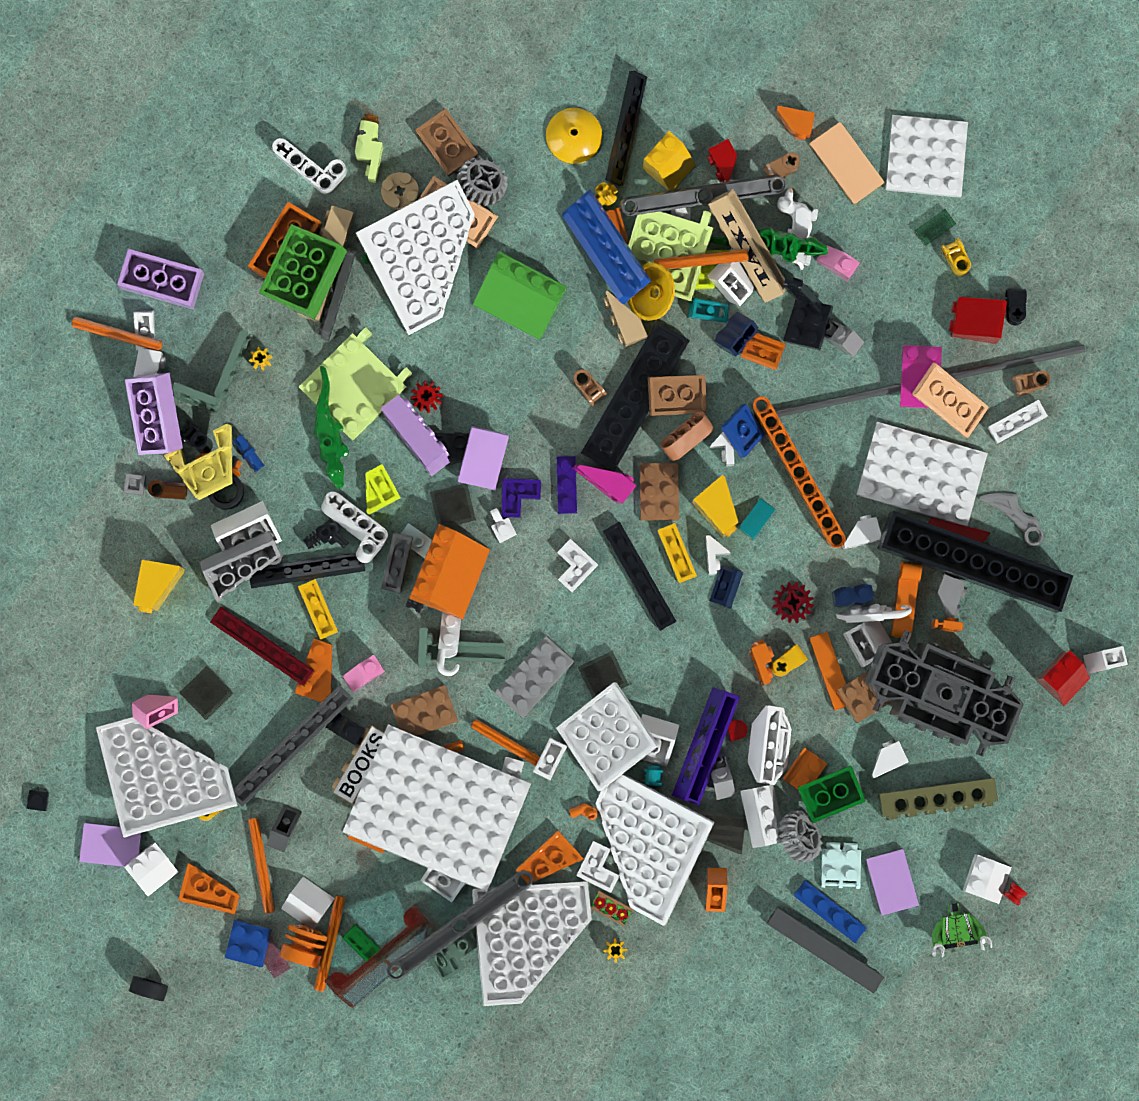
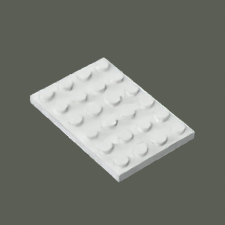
M877 422L856 495L944 521L968 526L988 453Z

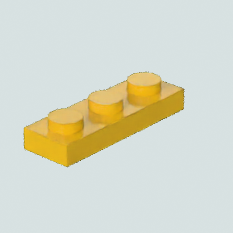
M673 523L657 530L678 583L697 577L676 524Z
M314 579L298 586L320 640L338 633L317 580Z

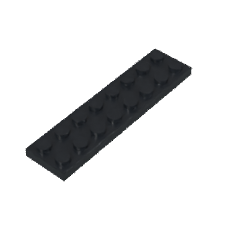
M656 322L581 451L582 455L612 472L615 471L649 412L648 377L670 376L690 342L689 339Z

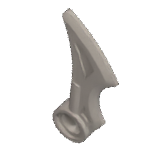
M993 493L979 497V500L992 505L1010 518L1024 532L1023 538L1027 545L1034 547L1042 542L1044 535L1039 527L1037 518L1028 516L1020 509L1017 494ZM1032 531L1036 532L1039 536L1036 542H1032L1028 538V534Z

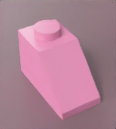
M826 245L829 248L826 255H819L816 261L848 282L860 262L845 252Z
M372 655L343 675V678L352 692L383 674L385 670L376 656Z
M146 695L132 702L133 718L148 729L178 713L177 698L174 696Z

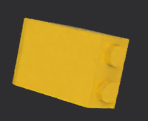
M670 131L666 133L643 161V170L668 191L674 190L696 166L684 143Z
M721 475L694 498L692 504L721 538L724 535L728 538L736 531L738 519L724 475Z
M142 560L133 605L138 607V611L152 614V610L158 611L184 574L185 569L176 565Z

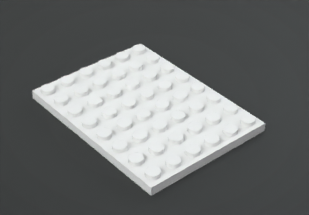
M388 725L343 829V833L487 892L531 784Z

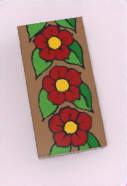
M598 891L590 906L591 909L623 926L633 910L601 891Z

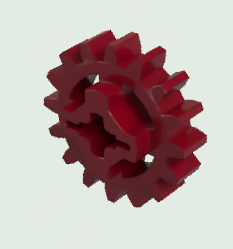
M788 582L786 588L783 585L780 586L781 592L775 591L777 597L772 598V600L776 604L772 608L778 609L775 615L781 614L782 621L788 618V623H791L792 619H794L795 623H799V618L803 621L806 619L804 614H811L808 608L814 607L813 604H810V601L814 598L808 597L811 591L807 590L805 592V585L798 587V582H795L794 586H791V583ZM794 590L799 591L803 597L796 595ZM787 591V598L780 602L781 596ZM791 596L793 600L798 601V603L795 605V608H793L792 605L788 604V602L791 600ZM805 604L804 610L799 614V607ZM782 609H788L792 615L786 614Z

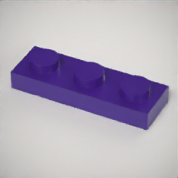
M576 456L557 457L558 514H577L576 471L572 469L576 465Z

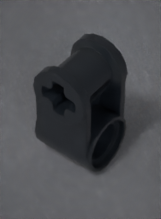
M1007 288L1005 292V297H1007L1005 299L1007 301L1006 318L1009 324L1017 326L1026 317L1027 291L1026 289ZM1014 312H1017V315L1020 316L1018 319L1013 315Z
M187 419V424L180 431L181 439L194 447L198 452L209 453L213 448L212 440ZM202 440H205V443L202 446H199V443Z

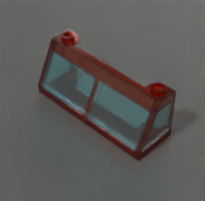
M415 903L404 914L403 919L407 928L354 973L344 975L341 972H334L324 980L334 994L349 1007L353 1008L389 977L387 968L393 961L438 930V927L418 903ZM393 967L390 971L391 975L400 967Z

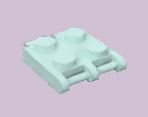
M826 842V849H822L821 888H825V886L843 888V886L860 889L861 850H857L858 843H843V849H840V842ZM826 880H838L839 882H826ZM843 881H856V883H843Z

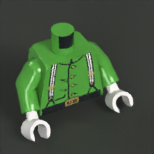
M959 903L947 904L949 916L940 917L931 934L933 943L932 955L934 957L936 951H940L943 957L945 949L979 944V941L982 950H985L983 945L985 943L990 944L992 948V940L987 936L984 927L974 916L969 913L960 914Z

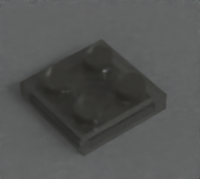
M466 483L430 492L438 525L452 527L476 521Z
M613 651L578 667L592 699L613 682H616L621 689L629 686Z
M208 666L179 692L205 720H208L234 694Z

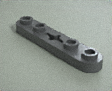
M347 250L342 261V268L338 270L335 276L337 281L330 306L327 305L324 312L326 317L325 323H321L318 333L323 340H330L354 262L355 250Z

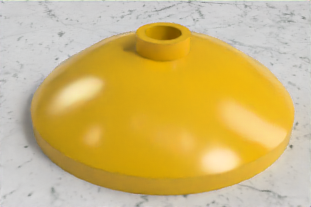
M581 108L564 109L554 115L547 126V146L557 159L565 163L579 164L586 162L598 152L601 146V125L597 118L587 110ZM576 130L578 134L576 136L571 135V131Z
M647 263L642 265V267L651 279V282L628 300L631 311L638 318L653 321L664 316L670 309L674 300L675 285L673 277L667 268L657 263Z

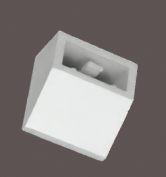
M740 262L718 264L707 276L725 298L736 305L741 306L753 292L754 283L749 279L745 267Z
M880 621L864 622L843 634L861 668L872 663L878 646L892 643Z

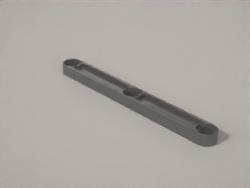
M770 175L636 195L624 198L620 203V208L624 214L633 216L706 205L715 197L734 189L739 199L779 194L785 190L786 181L780 175ZM776 179H780L782 182L781 187L778 189H774L772 186ZM703 190L708 191V197L705 200H700L699 193ZM632 201L634 208L631 211H626L624 208L625 204Z
M525 870L518 872L393 961L387 968L389 978L393 981L402 980L522 894L532 885L531 873ZM526 875L530 881L526 885H521L518 881L519 877ZM462 920L466 923V928L459 931L455 928V923ZM398 966L402 969V973L400 976L395 977L391 975V969Z

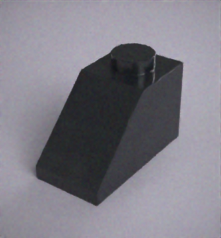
M340 713L325 727L355 746L365 731V728Z

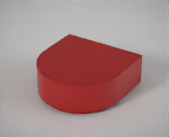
M741 720L731 721L728 727L731 741L744 738L748 731L747 725Z

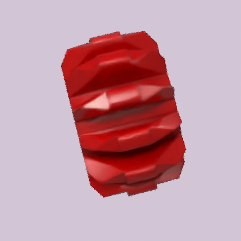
M424 380L423 387L417 383L416 386L419 390L412 389V393L416 395L410 397L412 401H416L413 404L414 408L420 405L419 412H422L424 407H426L427 413H430L429 407L432 406L433 410L436 411L435 403L438 405L442 404V401L437 399L443 397L442 393H437L441 388L437 386L433 389L435 384L433 381L427 386V381ZM426 392H428L429 395L432 394V397H429V401H425L424 398L421 399L423 396H425Z

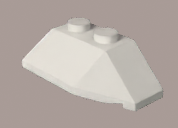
M766 705L752 723L748 765L757 783L775 785L777 779L781 777L787 768L792 729L785 715L784 708Z

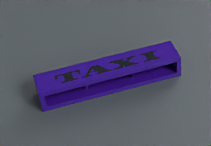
M712 687L672 796L698 806L700 805L740 697Z

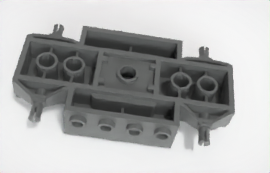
M905 630L899 643H888L878 646L864 681L877 699L872 710L880 713L884 702L895 700L889 714L897 717L898 721L905 724H914V728L924 732L928 730L932 732L933 736L943 739V737L949 739V743L959 747L960 744L967 745L973 733L980 741L976 754L984 757L987 746L1009 743L1024 705L1012 692L1011 686L1015 679L1014 677L1007 675L1002 687L990 688L996 674L990 671L991 667L980 663V666L973 663V659L966 656L960 658L956 656L957 652L946 648L944 651L939 649L940 645L931 641L928 643H918L915 651H913L908 644L912 633ZM947 688L950 691V697L945 700L942 697V691Z

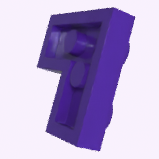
M503 479L501 517L521 518V499L541 500V480Z

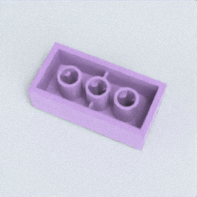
M128 249L117 285L122 290L194 310L204 272L198 268ZM145 271L146 276H143L141 278L139 273H143ZM163 276L165 280L159 283L157 279ZM182 281L183 286L177 288L176 283L179 284Z
M146 374L125 379L138 455L170 453L182 449L170 374Z
M397 395L381 408L386 420L431 476L450 463L447 458L449 456L446 451L447 449L441 441L437 442L438 440L429 426L425 428L424 420L418 412L414 414L415 411L406 397L402 399L400 395Z

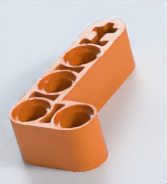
M905 561L900 563V574H898L897 580L898 593L895 596L894 607L896 608L895 611L905 610L901 608V605H909L912 607V612L903 618L892 620L891 637L902 638L904 630L912 633L918 582L922 574V564Z

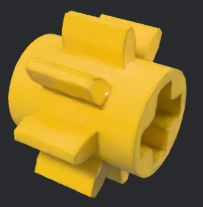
M602 182L595 188L597 193L595 197L602 206L604 204L606 206L611 205L616 201L617 196L615 193L618 190L614 184Z
M257 347L255 353L250 352L253 359H250L249 362H255L253 367L255 370L258 366L263 371L266 365L272 366L269 359H272L273 356L267 355V348L261 351ZM259 355L266 357L262 363L256 360L259 359Z
M614 938V943L606 942L609 947L604 949L603 952L609 953L607 960L613 957L615 963H617V958L625 959L622 953L628 951V949L622 948L624 941L617 943L616 938ZM612 946H620L619 955L616 953L614 955L611 954Z

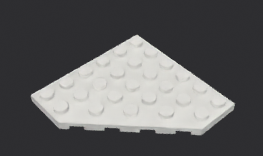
M458 180L355 232L408 335L443 317L445 305L449 298L462 251L475 215Z
M133 717L96 727L123 837L238 806L228 768L224 765L218 764L211 760V758L192 750L187 745L166 736L153 727L146 729Z
M623 773L601 790L596 806L600 812L606 837L608 836L611 845L610 849L614 861L617 863L623 888L626 890L630 908L665 926L712 829L714 821Z
M588 881L531 885L522 894L475 926L483 1006L520 1004L524 1002L592 920ZM497 887L488 888L487 892L478 888L473 889V904Z

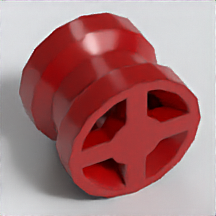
M1012 882L1010 889L1005 891L1003 896L1019 906L1021 904L1020 900L1026 897L1028 893Z

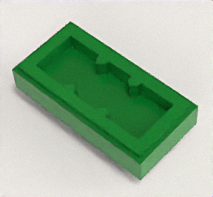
M356 923L342 937L369 965L383 951Z

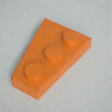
M313 639L305 664L314 669L315 672L305 687L299 683L297 684L295 693L323 702L331 694L332 645Z
M557 831L526 859L516 871H528L532 875L533 882L584 858ZM522 875L521 877L529 883V877Z
M188 862L178 901L236 914L240 895Z

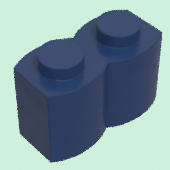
M736 312L729 318L726 327L717 333L714 341L719 348L736 357L742 352L746 343L754 337L759 327L750 318Z
M860 584L854 588L841 587L832 592L835 607H847L853 603L863 605L874 599L872 585Z

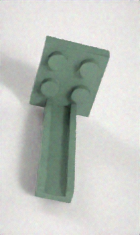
M245 330L239 332L213 396L209 395L210 393L206 390L192 389V386L185 382L180 384L175 382L172 388L175 399L219 414L222 400L226 401L229 394L227 388L235 380V369L237 366L240 367L242 363V352L244 349L247 350L251 339L248 338V332Z
M420 628L418 667L420 669H428L431 661L437 660L439 640H433V634L430 633L428 628ZM459 641L458 653L454 657L445 658V660L505 663L506 644Z
M476 927L429 959V962L443 982L465 968L460 959L477 947Z

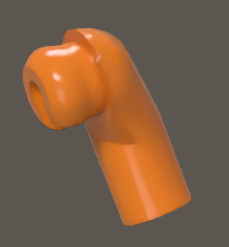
M586 803L569 809L572 818L583 815L589 820L597 818L595 807Z

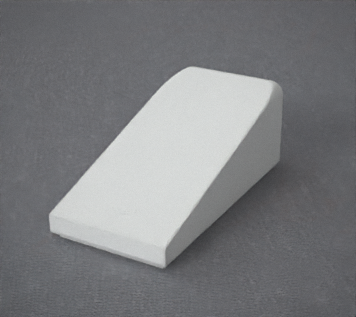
M154 310L134 311L135 334L155 339ZM136 345V350H139V348L147 349Z
M550 737L533 772L551 780L567 746Z

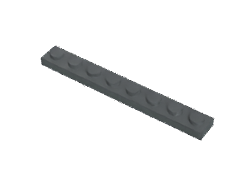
M339 685L233 789L236 801L244 807L354 698Z

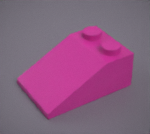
M903 345L900 407L928 408L914 397L912 393L932 363H936L941 367L942 347Z
M574 465L572 468L616 504H622L637 486L633 483L634 479L627 473H617L584 465Z

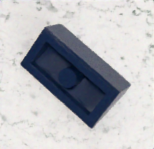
M722 565L709 601L731 609L743 572Z

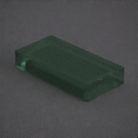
M944 209L914 232L926 247L954 227L956 223L947 210Z

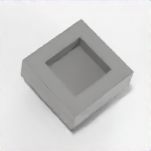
M126 474L123 492L143 496L146 476Z

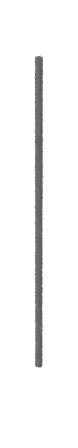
M1084 345L948 374L954 379H961L1085 352ZM901 383L778 409L775 412L778 417L900 392Z

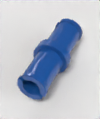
M243 434L233 440V443L243 454L242 458L248 461L254 472L265 466L255 453V448L250 446Z

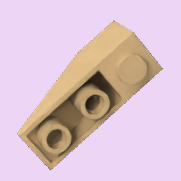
M606 291V297L603 300L606 308H610L613 315H610L613 326L617 325L620 331L617 333L620 343H624L625 347L646 340L647 334L641 319L619 302L609 291Z

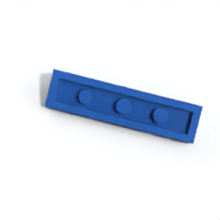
M805 880L793 895L854 943L857 942L867 929Z

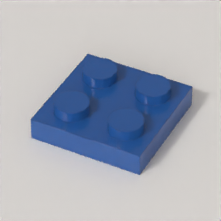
M747 404L740 405L721 427L740 458L746 457L765 435Z
M234 920L225 958L263 967L272 929Z

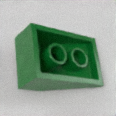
M851 765L797 787L812 824L866 802Z

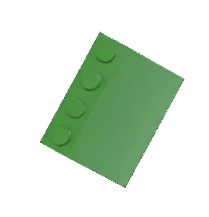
M291 224L261 286L259 294L315 320L347 250L338 243Z
M498 252L473 305L540 340L567 291V286Z

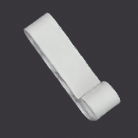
M279 138L273 143L274 154L323 194L333 192L346 176L347 170L341 160L331 161L323 170L287 140ZM278 147H285V150L289 153L288 156L284 151H279ZM294 157L301 158V162L299 164L295 165L291 163ZM341 166L343 170L341 173L335 174L333 173L334 167ZM309 169L316 170L313 176H307L306 172ZM325 180L331 182L328 188H322L321 183Z
M329 492L326 494L321 505L322 511L362 541L356 552V557L362 563L370 562L383 547L388 537L387 530L339 493Z

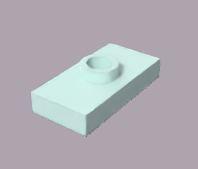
M408 523L401 534L412 536L411 549L425 558L432 540Z

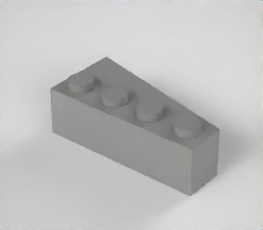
M267 531L201 560L199 563L216 601L219 602L225 594L234 591L236 586L244 580H249L255 572L262 570L281 555L271 532Z

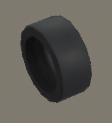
M232 474V482L237 488V493L233 500L221 502L216 498L215 493L208 495L210 502L217 508L223 510L232 509L242 501L244 486L241 480L234 474Z
M133 976L129 988L131 993L158 1001H164L168 986L138 976Z

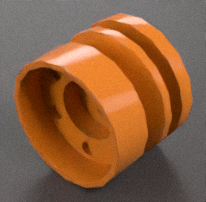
M289 924L288 929L295 932V935L286 933L285 937L293 942L292 944L282 945L279 957L317 969L321 955L314 952V949H324L325 945L318 943L317 940L327 941L328 936L322 934L317 929L305 925Z

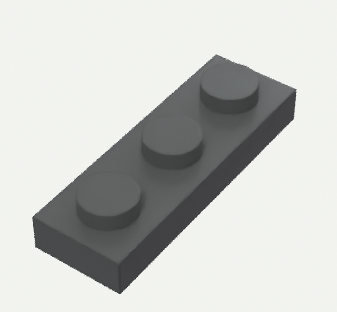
M393 533L381 589L401 593L413 541L412 536Z

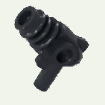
M331 519L315 529L317 534L312 531L314 536L309 534L310 538L306 536L303 539L308 549L314 548L313 544L317 546V542L321 545L320 540L324 544L329 542L330 545L337 542L343 548L349 544L338 533L340 525Z

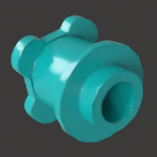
M648 766V769H644L646 776L645 782H642V784L646 786H663V783H660L663 771L659 770V766Z

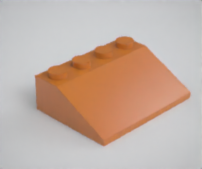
M439 524L409 599L463 620L490 549L458 531Z

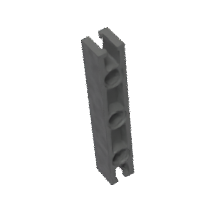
M777 907L766 923L872 993H875L884 979L882 975Z

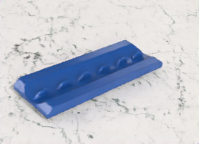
M590 189L562 213L563 218L619 302L625 304L651 282V279Z

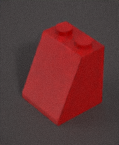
M958 297L956 302L953 301L951 313H954V319L950 320L948 329L951 332V337L996 344L1002 338L1007 301Z
M1070 650L1061 652L1036 681L1062 706H1065L1086 684L1090 677L1084 663Z

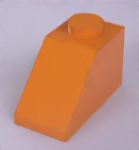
M777 106L776 115L790 135L795 136L794 138L797 140L809 139L815 113Z
M707 868L706 911L725 912L727 868Z

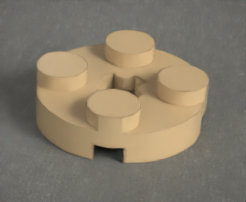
M393 173L382 182V199L387 206L400 210L417 201L419 196L418 184L408 173ZM397 187L405 188L406 191L403 192V196L394 193L397 191Z

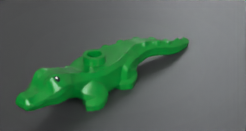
M772 228L757 230L770 254L782 255L783 259L787 262H794L797 259L798 253H805L810 256L826 255L829 248L814 237L801 239L794 234L776 231ZM713 236L710 238L712 243L730 246L728 238Z
M320 366L322 389L316 405L314 436L318 438L320 459L323 462H327L326 474L338 489L344 485V468L340 457H347L349 449L341 440L340 433L344 429L343 425L330 413V381L326 368Z

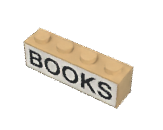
M371 726L370 729L368 727L365 729L361 736L364 740L361 745L357 744L351 754L354 757L351 762L347 761L341 771L344 774L341 779L336 778L332 785V788H334L332 793L354 804L384 732L374 726Z

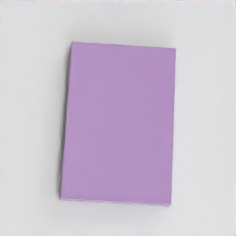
M471 426L458 482L495 490L509 434Z
M84 823L79 862L123 867L140 854L142 833L123 837L121 827Z
M903 849L866 859L881 915L919 906Z

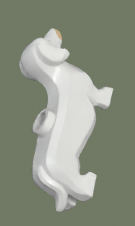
M788 187L785 195L778 199L777 207L781 212L790 215L792 218V229L788 228L787 233L794 234L801 239H806L809 237L812 229L811 221L817 220L818 209L811 211L804 203L794 202L793 190L791 187ZM798 253L797 259L792 262L798 264L800 270H803L804 265H810L811 256Z

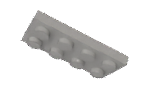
M545 636L496 690L495 694L520 717L524 718L575 661Z

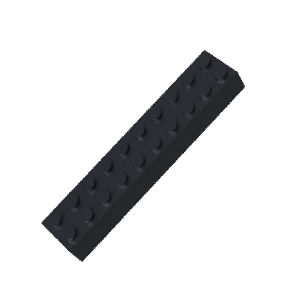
M895 511L888 514L877 547L878 550L920 563L931 569L1054 613L1062 612L1073 579L1071 574Z

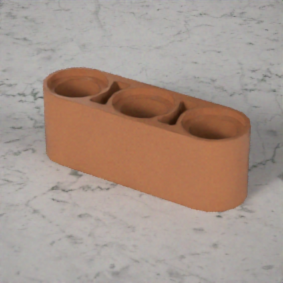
M697 412L661 441L660 446L671 461H676L713 431L714 426L704 412Z

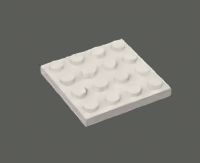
M892 115L885 190L961 198L968 122Z
M613 682L556 728L597 791L603 790L659 746L616 682Z

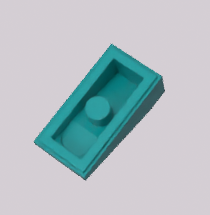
M692 298V301H689L687 318L727 323L729 304ZM720 307L724 310L722 317H719Z
M760 498L738 530L754 540L775 511V508Z

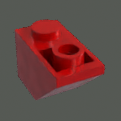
M729 139L709 148L708 155L706 156L709 164L715 166L717 170L715 174L720 183L730 181L737 158V153Z

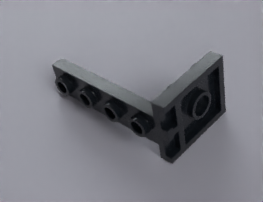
M792 278V280L785 279L784 288L796 300L783 341L820 351L833 306L823 304L818 299V296L814 295L813 291L803 283V280L798 278Z

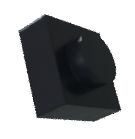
M29 790L26 809L47 811L49 792Z

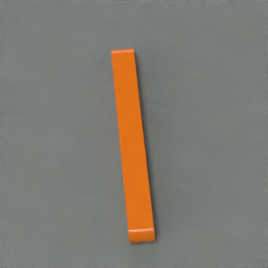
M757 397L752 403V410L824 539L832 548L843 546L846 540L845 535L773 406L766 397ZM757 401H763L766 404V409L763 411L758 410L756 407ZM766 418H773L775 426L772 428L768 427L765 423ZM777 434L784 436L785 441L783 444L776 443L775 436ZM786 451L793 452L794 459L792 461L785 459L784 453ZM797 467L803 470L801 478H797L794 475V469ZM805 484H809L813 488V492L810 495L805 494L803 491ZM814 501L821 502L822 509L820 511L813 509L812 504ZM825 517L829 518L832 522L829 528H825L822 525V520ZM834 534L839 535L841 538V542L838 545L833 544L831 541V537Z

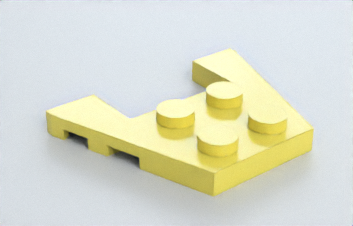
M229 424L213 430L218 449L188 464L182 449L164 455L176 473L181 476L192 494L199 500L232 484V427Z

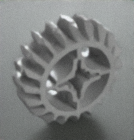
M481 156L477 159L473 157L470 161L467 160L459 169L457 179L465 196L470 198V203L476 201L477 206L481 203L484 206L488 204L493 205L505 195L508 187V177L504 176L505 170H500L501 165H495V160L490 162L488 157L484 160Z
M797 810L789 812L782 817V821L779 822L780 828L778 831L781 834L779 836L782 840L781 844L784 845V851L788 852V856L799 863L812 861L819 856V852L822 850L820 845L823 844L820 840L822 836L819 834L816 822L812 824L808 813Z

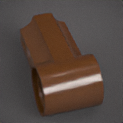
M153 480L148 485L149 494L156 499L186 500L188 489L185 483ZM156 485L162 486V491L159 494L153 493V488Z

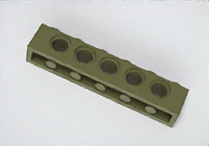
M995 778L878 794L881 817H886V820L898 819V815L905 814L906 817L917 816V812L923 811L925 815L936 814L937 809L951 812L955 811V807L963 806V810L972 809L974 804L981 803L982 807L994 806L993 802L998 801ZM976 788L981 792V797L977 800L972 797V791ZM959 791L962 795L960 802L953 800V793ZM936 794H940L943 797V802L940 805H936L933 801ZM918 796L924 800V804L920 808L914 804V800ZM898 799H902L905 803L902 810H898L895 807V802Z

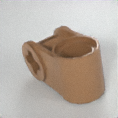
M789 152L764 166L763 170L767 176L780 175L785 178L798 169L800 163L799 156L794 152ZM788 159H790L791 161L795 160L794 166H792L791 164L787 165ZM776 179L772 185L776 184V181H778L779 179Z
M579 370L575 373L573 382L591 406L601 396L607 395L602 386L595 381L587 370ZM580 374L585 375L587 382L580 384L577 381V376Z
M1043 370L1012 377V381L1015 382L1017 389L1016 396L1042 390L1047 387L1051 380L1049 373ZM1037 376L1045 378L1046 382L1044 385L1037 383Z

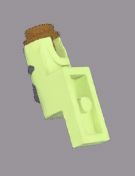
M364 114L356 129L351 147L355 150L358 161L371 163L366 167L365 176H368L369 182L376 183L383 152V143L376 142L378 141L380 122L378 121V116Z

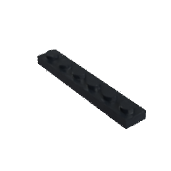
M629 71L605 178L606 181L618 186L624 185L647 82V76L637 71Z
M620 521L603 530L659 631L677 622Z
M356 553L270 565L255 572L250 578V585L252 589L365 571V563L357 559Z

